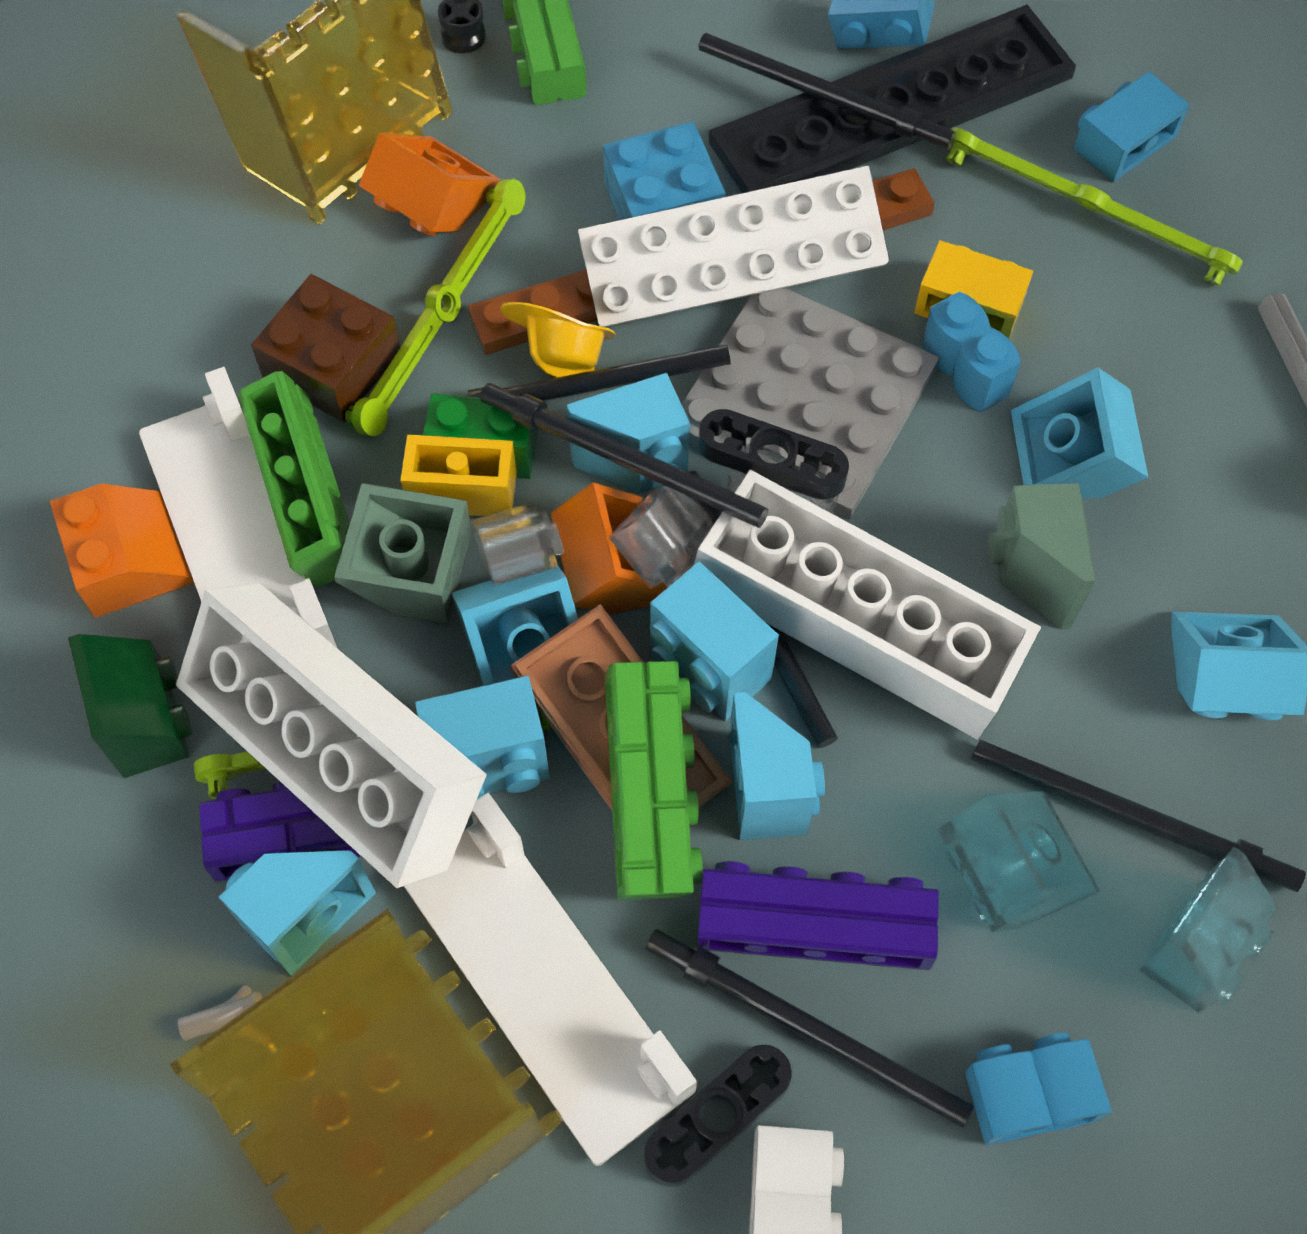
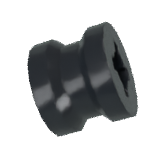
M443 0L439 4L437 11L439 22L442 26L440 32L443 45L448 50L461 54L471 53L479 49L484 44L486 38L485 27L482 22L484 16L481 2L479 0Z

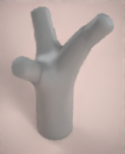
M244 985L224 1003L180 1017L178 1019V1028L182 1039L187 1041L224 1030L242 1031L261 1039L265 1034V1028L247 1019L244 1014L261 1002L262 995L259 992L252 993L251 988Z

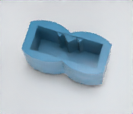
M960 291L933 305L930 309L922 340L923 349L940 357L937 369L951 376L953 386L960 398L973 409L982 412L1009 397L1021 364L1019 353L1014 344L1000 331L990 327L988 317L983 308L973 298Z
M1064 1032L1035 1040L1033 1042L1035 1050L1013 1053L1011 1045H999L976 1053L978 1062L972 1063L964 1074L985 1145L1014 1141L1041 1133L1101 1121L1112 1112L1089 1039L1071 1041L1069 1033Z

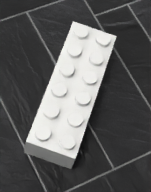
M749 470L735 494L768 508V515L764 524L757 528L722 512L698 548L694 565L700 561L769 625L978 740L996 715L1041 626L758 473Z
M260 583L205 590L176 686L396 888L447 871L487 774Z

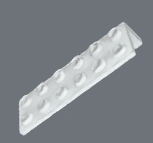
M869 166L578 229L598 324L602 327L885 266L889 261Z
M225 367L204 373L212 392L203 396L206 406L144 427L139 431L201 602L205 590L260 583L337 648L310 578L305 579V576L299 575L289 567L245 417Z
M486 793L477 799L471 812L474 824L463 831L448 870L407 884L404 888L595 1166H600L693 1097L696 1093L697 1080L663 1033L658 1031L653 1034L525 857L520 835L491 795Z

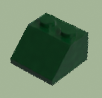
M77 634L68 637L92 738L120 774L127 778L188 758L189 753L185 737L193 735V731L184 705L175 704L172 689L178 688L176 686L178 674L171 657L161 658L151 640L88 634Z

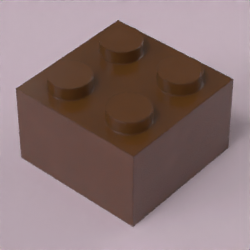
M311 273L252 342L251 347L262 378L275 371H283L294 381L295 385L298 384L309 395L312 406L345 422L346 410H349L348 407L354 406L359 399L366 396L400 349V343L392 315Z

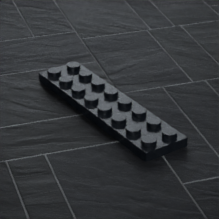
M1028 4L832 81V83L900 110L905 106L924 113V119L950 129L1072 79L1076 64ZM802 93L709 130L710 146L742 193L850 170L922 140L916 137L911 141L894 134V128L807 93Z

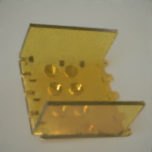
M316 0L286 24L288 34L279 29L252 51L245 44L186 10L181 11L176 16L243 168L302 204L310 219L317 225H320L327 219L324 207L336 197L342 194L345 198L351 199L357 194L355 182L363 175L379 132L424 136L421 127L434 116L438 115L441 119L446 120L453 114L420 0H324L325 4L320 0Z
M388 909L170 1064L178 1077L204 1097L208 1098L211 1096L210 1102L232 1136L243 1132L252 1124L256 1125L257 1129L243 1138L239 1143V1147L265 1186L275 1183L286 1174L290 1177L289 1181L272 1194V1198L296 1234H309L320 1225L325 1230L322 1234H422L563 1122V1119L556 1110L548 1113L538 1121L536 1112L529 1103L522 1106L513 1092L531 1078L529 1072L524 1066H521L504 1079L478 1045L489 1037L496 1027L489 1018L483 1019L469 1030L465 1027L444 998L460 985L461 979L455 971H451L436 982H433L414 956L431 942V938L423 929L405 940L395 918Z

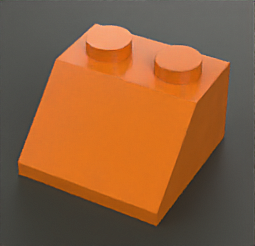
M379 132L358 186L374 195L373 202L379 207L395 213L401 212L411 219L409 222L411 227L421 233L435 236L437 232H457L487 202V192H489V189L495 188L501 179L431 136Z
M592 482L550 513L564 574L567 577L575 607L592 610L601 604L608 614L649 607L651 601L684 574L666 504Z
M101 483L49 501L76 591L95 618L194 584L161 491Z

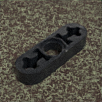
M728 409L714 410L708 413L700 423L699 449L702 455L713 463L744 474H748L749 470H752L784 488L822 500L836 497L843 491L846 485L849 461L845 453L833 445ZM723 430L731 433V437H727L723 443L714 441V437L719 436ZM747 438H751L749 453L742 452L743 446L746 447ZM766 445H777L787 452L788 457L781 463L771 464L763 461L758 455V451ZM797 455L804 457L799 471L794 470ZM822 465L831 467V473L829 472L825 479L815 476L816 471H819Z
M757 1045L750 1048L654 1131L647 1140L644 1151L645 1166L649 1175L659 1184L668 1187L683 1185L693 1178L785 1095L792 1077L791 1065L786 1055L778 1048L770 1045ZM756 1061L760 1066L765 1067L773 1063L777 1067L773 1078L777 1087L771 1089L765 1083L759 1085L749 1094L747 1099L755 1104L756 1107L751 1111H747L740 1094L726 1084L730 1080L735 1079L740 1090L753 1076L754 1071L750 1064ZM714 1098H722L731 1103L736 1112V1121L729 1130L713 1132L705 1127L701 1120L700 1111L707 1101ZM689 1119L696 1135L702 1141L711 1145V1147L705 1152H701L696 1141L683 1154V1161L686 1165L684 1169L678 1171L674 1166L670 1165L662 1170L657 1165L661 1158L659 1144L666 1141L672 1147L678 1145L688 1136V1130L680 1126V1124Z

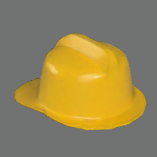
M508 302L500 306V311L505 317L527 328L530 355L535 364L545 374L554 378L593 371L599 359L603 340L616 337L615 331L609 328L586 324L543 306L522 302Z

